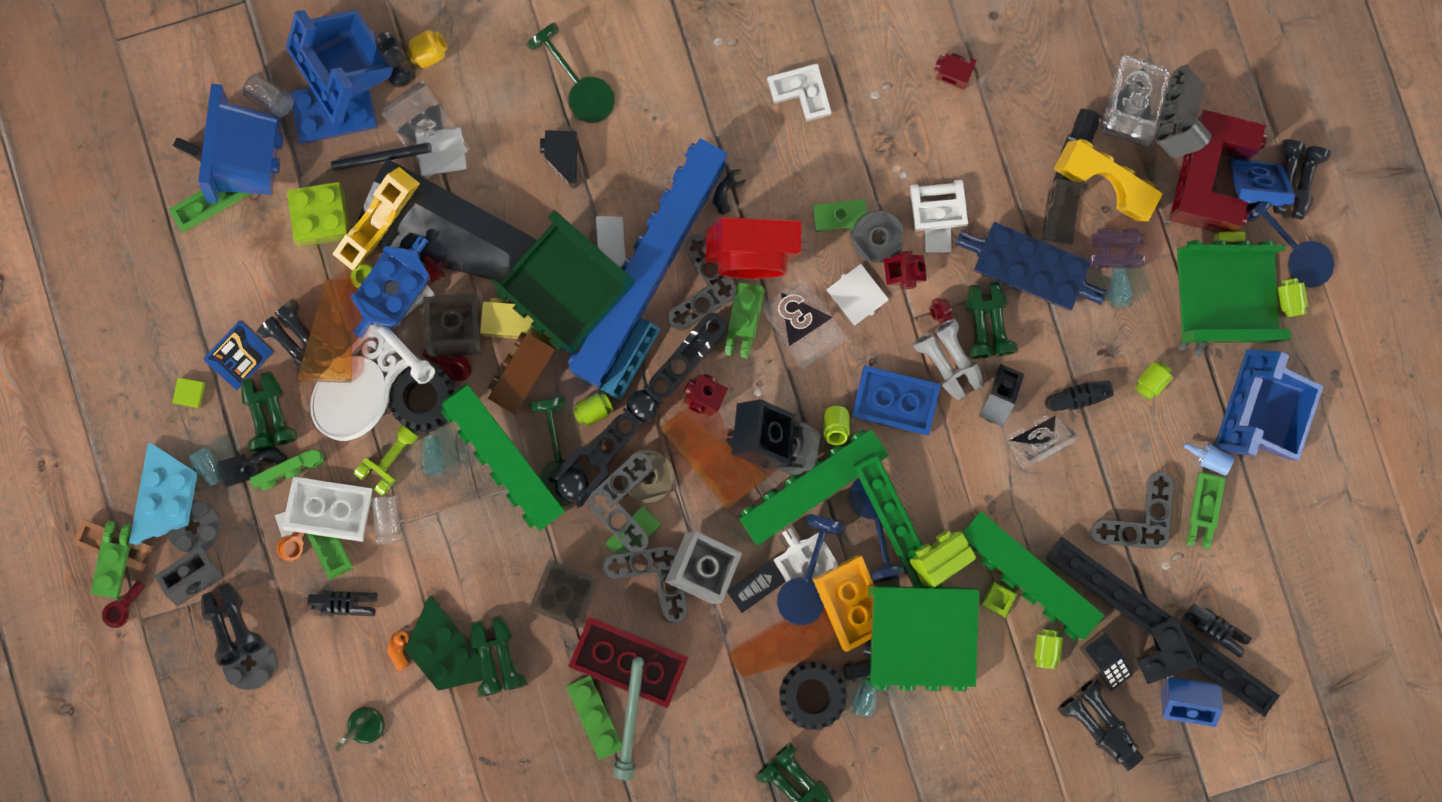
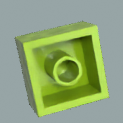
M339 182L286 190L293 238L298 246L305 247L342 241L351 230L345 189Z

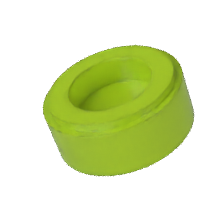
M362 264L354 271L352 270V284L359 289L373 267L369 264Z

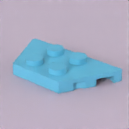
M152 443L147 445L129 543L133 545H139L142 543L141 541L153 536L159 537L167 534L172 529L177 530L188 525L198 473Z

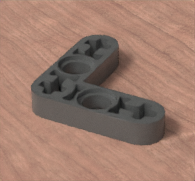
M700 234L692 235L687 239L685 250L708 287L670 311L668 318L670 326L677 331H683L693 326L707 314L714 313L730 303L736 295V286L732 278L721 279L725 287L730 286L732 289L729 291V297L726 298L725 295L719 296L720 286L717 282L712 286L710 282L719 279L721 275L718 272L713 276L706 275L703 267L708 262H705V258L700 263L696 261L701 259V256L696 250L693 252L690 250L693 247V241L704 244L702 252L705 255L706 238ZM697 299H708L710 302L709 309L705 312L698 311L695 307ZM690 304L692 312L698 317L692 319L690 314L685 318L684 325H681L680 322L675 324L673 322L676 319L675 313L685 314L688 312L685 306Z
M643 453L631 456L591 493L588 500L589 506L627 549L635 553L642 552L648 547L649 537L619 504V501L652 471V461ZM636 459L640 461L646 459V471L638 470L633 474L638 477L633 482L631 476L623 470L628 467L632 471L636 467L634 463ZM617 476H625L628 480V487L623 491H618L613 486V481ZM596 495L601 497L606 495L608 498L605 502L610 508H612L613 504L617 506V509L611 511L606 519L602 514L607 511L602 506L596 508L594 505L597 502L595 499ZM617 513H621L626 517V525L620 529L613 527L611 523L612 517ZM633 524L635 528L631 531L634 535L639 536L641 534L644 537L641 540L643 543L642 547L637 545L632 547L630 545L632 542L630 536L626 534L623 538L620 534L627 531L630 525Z
M1157 472L1148 478L1144 523L1099 520L1091 526V538L1096 543L1149 549L1164 547L1168 543L1173 492V480L1167 473ZM1159 477H1162V482L1166 483V487L1161 488L1160 496L1166 495V500L1160 498L1152 499V495H1158V487L1154 486L1153 482L1157 481ZM1155 503L1162 504L1165 509V513L1161 518H1155L1151 514V507ZM1102 524L1105 525L1106 530H1116L1115 525H1118L1119 527L1116 532L1117 541H1114L1115 535H1105L1104 540L1101 539V535L1096 534V530L1101 528ZM1126 527H1132L1136 531V538L1132 542H1127L1122 537V532ZM1141 527L1145 528L1144 534H1152L1155 532V529L1158 530L1157 533L1162 535V540H1158L1157 544H1154L1153 539L1144 538V544H1141Z
M665 546L646 549L638 553L615 554L603 560L601 570L609 579L655 573L661 614L665 621L679 623L686 618L687 603L685 591L676 587L674 592L669 593L663 587L664 580L667 578L677 554L674 548ZM663 551H666V555H671L672 560L668 561V566H666L665 562L654 563L656 569L652 568L653 559L650 553L653 552V558L663 556ZM637 555L646 558L647 566L644 570H637L633 565V560ZM624 557H628L627 566L630 573H627V568L618 569L616 575H614L613 570H608V565L612 564V560L616 564L626 562ZM679 595V599L674 600L675 608H680L681 610L676 615L677 619L674 618V615H669L668 610L672 609V600L666 601L665 597Z

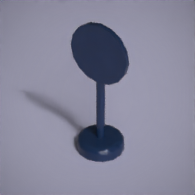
M1265 201L1249 204L1246 208L1250 210L1248 221H1253L1262 215L1292 247L1293 250L1288 259V270L1292 279L1298 278L1299 283L1304 282L1305 287L1308 288L1321 286L1329 280L1333 274L1335 264L1333 255L1328 247L1316 241L1302 242L1298 245L1267 212V209L1272 204Z
M857 478L849 491V501L853 510L859 516L875 520L884 567L872 571L870 577L873 583L906 577L908 573L905 566H890L883 526L859 478Z
M813 514L808 515L807 523L810 527L820 531L805 578L798 577L786 582L781 587L777 596L779 613L786 621L793 625L804 626L811 624L820 617L824 604L815 583L811 579L825 534L839 535L844 528V525L837 521Z

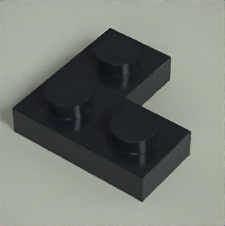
M1177 616L1152 624V631L1161 649L1137 658L1147 684L1198 667L1197 658Z

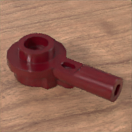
M934 298L929 307L931 317L937 320L940 325L947 320L953 319L952 309L948 300L945 298Z
M426 347L423 351L422 356L443 367L444 373L450 379L464 381L470 377L472 367L465 357L457 355L449 358L429 347Z
M137 580L120 602L114 601L107 604L102 611L103 622L111 628L124 626L129 619L128 607L146 586Z

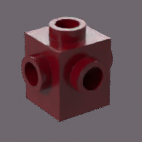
M912 250L897 252V256L883 259L886 285H901L902 290L917 288L916 283L927 281L924 255H914Z
M700 374L693 380L689 379L683 391L686 394L683 403L689 405V409L695 413H705L712 416L719 411L728 388L717 383L718 380L708 374Z

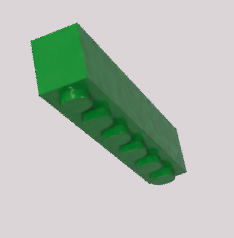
M468 383L441 402L444 407L441 410L443 416L449 423L455 421L460 428L457 431L460 438L466 445L469 442L472 443L476 449L473 454L482 466L486 463L493 471L489 475L498 486L503 484L509 491L506 497L514 507L519 505L523 509L525 514L522 517L530 528L536 526L541 531L565 513L563 507Z
M861 429L850 437L852 442L846 447H843L841 444L829 451L828 453L831 457L821 462L820 459H817L813 469L802 477H799L798 474L792 476L784 482L787 486L780 492L776 488L762 497L765 501L758 507L753 503L741 511L743 517L739 521L756 546L856 479L858 476L852 465L874 454H878L881 461L887 458L889 454L873 431L870 429L865 433Z
M981 511L962 530L961 533L966 538L968 546L971 547L973 552L975 551L982 557L980 562L991 571L997 569L1003 575L1001 580L1009 587L1014 588L1017 586L1024 593L1021 596L1032 606L1037 603L1044 609L1042 614L1052 623H1055L1057 620L1064 626L1062 631L1075 641L1077 638L1085 640L1105 616Z

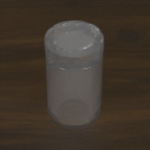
M258 74L251 75L243 86V95L279 118L286 116L293 106L294 97L292 94Z
M397 495L372 498L371 506L374 530L377 536L376 544H392L402 541Z

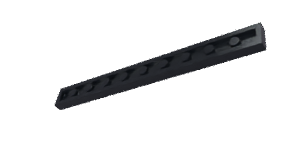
M1062 536L1045 557L1155 639L1156 637L1151 628L1152 624L1172 617ZM1181 624L1197 658L1198 667L1196 669L1218 685H1221L1223 689L1260 716L1265 717L1280 695Z

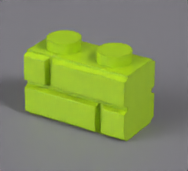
M946 530L936 536L937 542L931 546L930 544L923 545L915 551L917 555L910 559V563L915 572L918 573L923 586L936 587L975 560L976 556L971 547L968 546L963 533Z

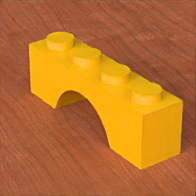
M1084 139L1067 142L1054 170L1073 182L1086 181L1095 174L1105 177L1115 189L1117 196L1116 209L1136 222L1149 221L1163 193L1155 189L1156 185L1146 179H1139L1135 176L1134 170L1114 163L1115 159L1112 156L1103 152H1097L1093 149V144Z
M400 167L387 174L374 193L375 197L370 207L358 223L345 235L333 255L353 271L365 263L420 183Z

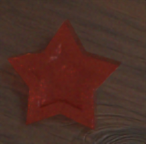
M429 256L425 257L424 267L430 275V279L427 282L428 286H431L436 280H447L443 272L445 261L435 262Z

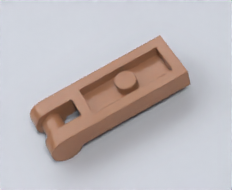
M82 519L72 544L99 554L105 527ZM114 532L112 543L120 544V533ZM144 542L139 545L129 543L130 549L131 547L137 549V553L134 559L128 557L126 566L144 571L146 563H144L147 554H151L154 546Z

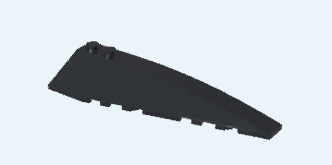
M388 158L376 176L356 222L357 224L370 207L375 197L374 193L387 174L400 167L419 182L420 185L380 240L378 246L408 250L409 248L411 249L420 235L429 241L419 253L422 263L440 266L488 280L495 279L497 282H500L537 241L532 236Z

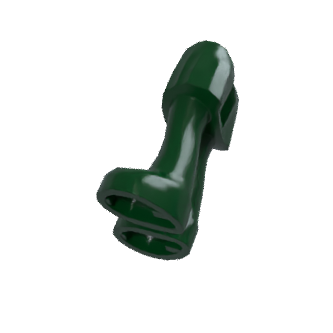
M999 282L989 283L990 300L982 301L980 285H970L968 288L966 311L972 313L975 332L974 345L968 351L970 359L992 357L985 313H990L994 357L1007 356L1019 352L1017 343L1009 340L1006 334L1003 309L1008 306Z
M271 371L260 375L264 391H257L252 377L242 379V404L249 407L255 427V436L248 442L250 452L275 447V444L278 446L286 445L298 439L296 430L288 427L279 401V398L284 394ZM267 403L274 428V440L270 433L262 404Z
M501 615L492 617L495 638L486 640V632L481 620L474 621L471 624V648H477L483 672V681L478 687L479 697L502 692L491 647L496 646L501 667L504 690H513L528 685L526 677L519 674L513 665L508 640L512 639L513 636Z
M791 742L781 748L774 755L773 759L804 788L802 793L783 775L772 760H769L754 777L761 784L768 782L774 784L791 802H811L815 797L818 802H834L824 782L821 780L815 782L795 759L797 749Z

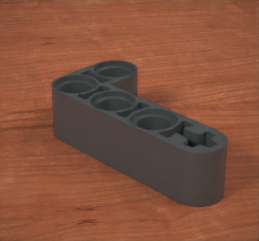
M1188 65L1177 68L1170 77L1154 135V140L1171 158H1177L1200 150L1211 139V133L1197 119L1205 84Z

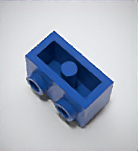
M1167 677L1161 693L1162 717L1164 719L1216 727L1223 711L1221 685Z

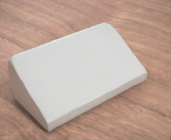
M596 216L598 248L621 268L625 262L623 217Z

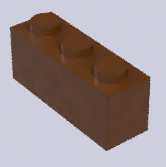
M530 327L527 333L522 331L514 343L518 347L514 355L508 353L500 366L504 368L503 373L500 377L495 375L489 384L488 389L491 390L488 399L515 415L556 349L549 342L551 338L544 334L541 335L533 327Z

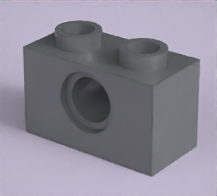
M201 546L154 575L165 596L177 607L223 578L212 557Z

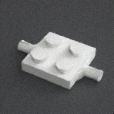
M791 527L787 531L782 532L790 547L784 554L774 559L786 582L798 577L805 578L819 534L817 533L809 539L799 541ZM823 541L812 581L813 578L839 565L825 541Z

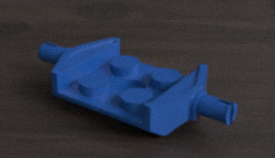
M419 235L411 249L407 250L388 246L383 248V254L357 292L355 294L352 293L350 296L362 315V320L353 331L355 335L362 339L370 325L398 326L430 279V275L420 261L421 256L419 255L429 242L428 240ZM389 282H397L399 284V290L395 295H388L385 292V286Z

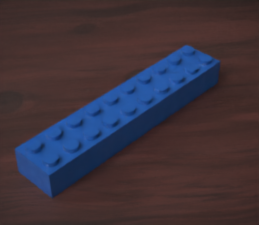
M699 138L696 144L692 142L685 154L687 158L684 167L679 165L672 177L674 182L671 190L666 188L659 201L661 205L658 213L652 212L646 224L648 228L645 236L639 235L633 247L635 253L632 259L627 257L621 267L636 282L585 338L580 351L575 350L569 359L568 364H570L569 370L571 373L599 390L727 166L728 153Z

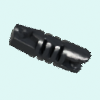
M1109 380L1085 382L1064 388L1062 392L1047 396L1044 404L1046 405L1045 407L1054 412L1066 409L1072 411L1114 396V392Z
M324 591L323 594H309L307 605L310 610H320L321 614L374 617L376 613L375 608L358 606V602H376L378 593Z
M1196 604L1191 605L1184 615L1201 633H1205L1207 637L1218 642L1219 645L1237 657L1242 658L1245 649L1230 637L1241 644L1247 645L1252 639L1249 635L1234 625L1229 624L1228 621L1216 615L1213 611L1207 608L1203 609Z

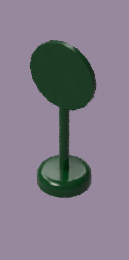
M553 22L532 37L526 45L531 50H537L543 45L547 46L575 83L568 96L569 107L573 115L586 123H598L606 119L612 112L615 104L614 92L607 82L598 77L578 78L550 41L559 32V27Z
M565 396L529 403V408L532 412L546 411L555 461L548 463L543 468L540 478L561 506L575 503L560 498L556 492V483H549L550 476L559 470L567 460L561 459L552 412L553 409L565 406ZM577 463L572 466L573 469L583 472V469Z
M367 706L352 712L347 722L348 732L336 745L335 750L337 752L340 751L351 739L361 744H369L378 740L385 728L382 714L377 709Z

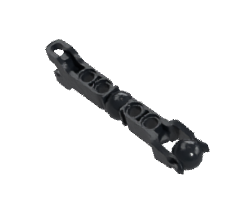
M717 313L707 314L694 327L670 358L652 376L648 387L644 386L642 390L635 391L630 395L627 400V406L623 409L625 413L615 417L587 448H576L562 464L561 468L550 476L549 483H556V492L560 498L568 502H576L577 508L584 506L591 493L610 475L608 466L638 431V426L642 427L643 423L651 422L657 417L660 404L664 403L662 399L668 398L726 336L727 326L721 315ZM711 324L720 326L716 333L711 334L708 332V327ZM676 360H683L686 363V369L681 374H675L672 371V364ZM661 379L668 382L667 391L662 394L656 393L654 390L655 382ZM623 419H630L633 424L631 431L628 433H621L619 430V423ZM607 438L612 439L615 444L613 451L610 453H604L601 450V443ZM584 454L590 458L592 464L598 465L601 469V472L590 485L588 478L582 471L572 468Z

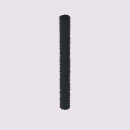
M430 142L334 160L331 161V167L333 171L385 162L387 158L395 160L431 153L432 146Z

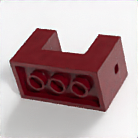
M1204 109L1197 116V119L1211 133V139L1204 148L1184 155L1168 221L1216 233L1237 231L1242 225H1246L1250 210L1246 209L1248 202L1242 199L1212 192L1220 155L1249 160L1260 149L1265 147L1268 136L1264 133L1266 125Z

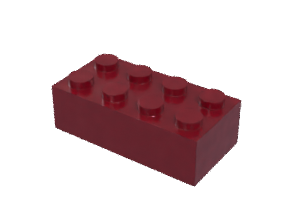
M590 616L568 667L629 692L632 663L635 658L639 657L643 660L639 697L668 708L689 657Z

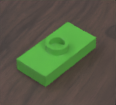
M865 199L813 205L816 232L853 228L858 218L867 213Z
M643 506L632 516L648 537L661 526ZM631 524L628 530L620 535L624 538L628 534L632 539L630 545L632 547L636 545L640 547L643 544L641 540L644 537L641 534L639 536L634 535L631 530L635 526ZM615 534L605 543L615 554L631 552Z
M306 533L329 580L354 569L339 538Z

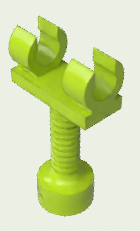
M401 425L397 430L398 440H396L393 447L389 449L390 451L386 453L379 464L365 457L354 472V475L361 480H364L372 469L380 474L383 479L374 490L381 496H384L397 481V479L386 472L387 468H389L388 466L392 464L405 445H413L419 438L416 433L404 425Z

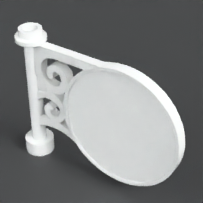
M376 324L374 326L370 325L363 338L359 337L346 353L322 374L315 385L310 405L313 422L320 432L334 440L348 441L356 439L370 431L382 417L388 403L391 385L401 371L410 366L412 368L411 376L419 384H424L433 378L435 369L428 361H419L389 327ZM377 338L379 345L371 339ZM374 348L376 351L371 354L370 351ZM362 349L364 357L355 356ZM398 353L403 359L399 361L391 355Z

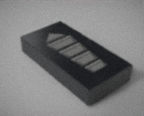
M768 561L729 589L727 593L741 613H743L784 584L785 581L772 563Z

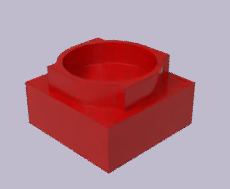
M722 217L706 230L705 262L718 263V274L724 276V278H782L787 275V262L801 253V221Z

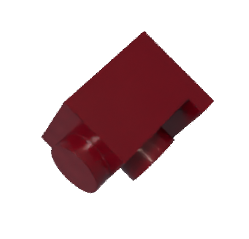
M955 53L951 55L945 54V57L939 55L934 70L938 71L936 79L965 90L977 60L972 58L969 63L965 61L966 59L963 56Z

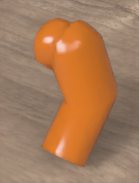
M405 631L395 632L391 636L387 647V653L398 672L410 665L403 654L409 640V636Z

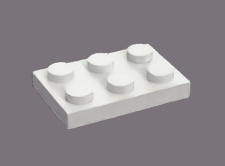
M293 477L282 525L283 530L363 542L373 489Z

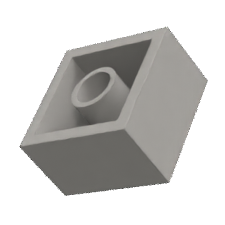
M697 531L685 533L665 582L708 603H721L742 553Z

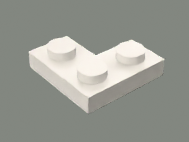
M818 63L767 77L774 104L799 98L806 122L831 115L832 112Z

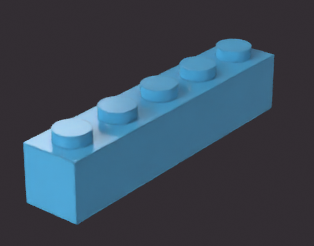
M640 318L600 390L621 401L661 330L659 327Z

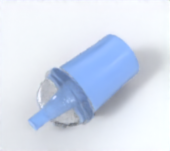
M1197 441L1193 445L1188 443L1184 445V448L1189 450V457L1195 465H1200L1224 476L1227 475L1234 462L1233 456L1216 448L1208 441Z

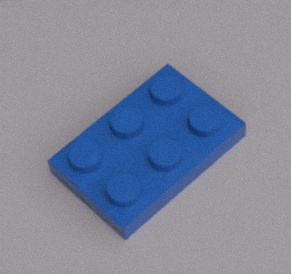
M311 88L289 92L301 145L378 128L370 89L349 100L343 122L336 124L332 123Z
M1236 158L1229 159L1228 170L1239 199L1248 203L1265 201L1275 206L1293 205L1295 193L1282 164Z
M863 366L851 418L929 436L941 384Z

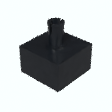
M762 399L737 403L734 431H730L727 434L729 437L733 436V438H727V443L732 448L731 454L766 469L791 465L796 414Z

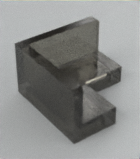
M1060 179L1055 180L1048 189L1041 240L1063 244L1073 243L1079 198L1087 190L1088 184Z

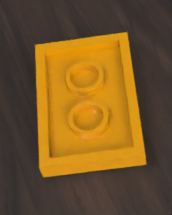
M856 555L813 578L841 647L846 652L872 638L873 598L868 597V586H874L862 556Z

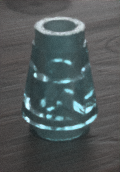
M1112 269L1107 300L1112 308L1130 307L1134 295L1127 269Z
M429 436L423 438L420 469L423 470L424 476L427 477L444 475L447 465L439 437Z
M206 446L189 456L192 462L190 465L210 487L223 480L213 450L210 451Z
M864 677L850 705L852 706L851 713L863 718L872 719L873 713H876L878 690L873 689V685L865 682V678L869 677Z

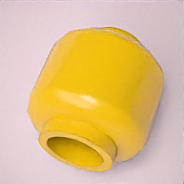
M425 30L409 40L407 55L412 64H418L426 69L444 60L445 51L448 48L439 32L434 33L432 30Z

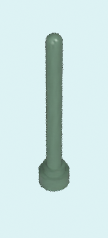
M639 657L635 658L632 663L621 757L614 763L613 776L620 780H631L635 774V764H633L631 756L643 670V660Z

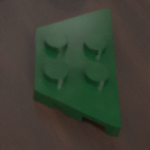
M430 596L423 607L405 647V651L438 691L483 681L479 653L474 648H471L470 642L435 599Z

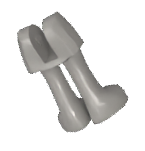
M953 318L939 325L935 332L958 366L957 369L954 370L932 332L916 339L912 346L918 353H925L933 360L944 378L941 383L943 388L957 401H961L967 396L956 378L965 373L968 377L967 380L976 391L984 387V382L978 363H971L958 342L957 333L959 325L956 319Z

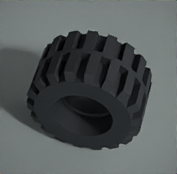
M410 366L406 367L402 373H399L391 385L389 409L392 410V415L395 419L409 429L419 432L430 430L432 432L437 430L439 426L443 427L446 425L447 419L441 413V410L444 408L441 402L455 392V385L448 375L439 368L433 367L435 374L427 382L435 387L438 398L435 406L426 413L414 412L409 406V394L419 384L411 376L412 368Z
M818 662L801 663L789 670L788 674L784 676L779 689L780 705L786 717L796 726L802 727L805 730H822L827 726L833 725L842 716L841 714L846 708V686L841 676L828 665ZM808 680H818L828 689L829 699L827 704L816 712L803 709L797 700L799 687Z

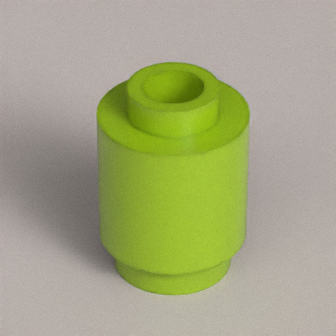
M1298 278L1282 281L1283 286L1278 287L1281 310L1282 312L1285 311V317L1307 314L1306 307L1309 306L1304 282L1299 283Z
M1152 361L1136 380L1137 385L1134 389L1151 401L1154 397H1158L1173 379L1170 374L1172 369L1162 361L1158 363Z
M604 392L600 395L596 393L575 403L577 409L573 410V413L579 425L585 423L586 427L609 417V413L614 410Z
M831 406L823 412V435L827 442L832 445L844 444L850 435L849 412L841 406Z
M1043 629L1042 633H1037L1034 652L1037 667L1057 669L1058 663L1061 662L1063 637L1058 636L1059 631Z

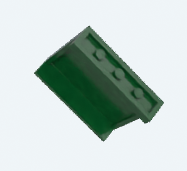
M554 210L547 217L553 222L499 283L495 279H492L491 282L497 287L495 293L505 302L510 299L516 304L513 309L525 319L528 315L533 320L530 325L541 335L547 332L552 337L549 342L560 352L566 349L572 354L636 281Z

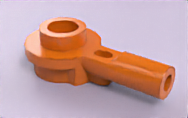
M293 531L292 535L282 537L276 546L278 556L288 562L298 559L303 551L304 542L302 538L305 533Z

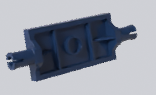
M993 222L986 238L981 239L961 230L955 243L956 246L977 253L978 259L973 269L974 272L1068 311L1073 309L1075 301L1079 296L1101 306L1105 299L1104 296L1107 294L1106 289L1086 282L1085 277L1091 261L997 222Z

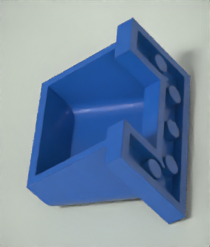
M305 10L295 11L286 49L332 123L343 122L349 100L389 79L393 67H390L380 57L379 50H377L375 44L376 38L374 33L369 29L358 10L310 19Z
M211 84L198 178V184L208 203H218L219 191L272 195L274 177L280 171V158H277L278 149L281 150L283 147V134H280L281 120L276 115L230 104L223 86L220 84Z
M1246 349L1214 446L1223 452L1256 456L1258 449L1288 460L1299 461L1324 386L1286 369L1285 366L1289 355L1283 352Z

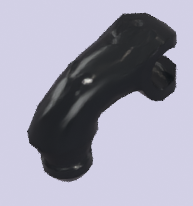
M740 169L732 170L716 187L712 205L717 207L718 213L721 215L730 212L731 209L727 199L728 189L732 186L741 187L746 182V179L738 182L733 178L734 175L742 172Z
M278 447L260 449L242 462L239 473L243 472L245 466L250 467L252 470L249 476L250 479L258 473L257 465L261 461L274 462L276 465L287 461V455L281 453Z

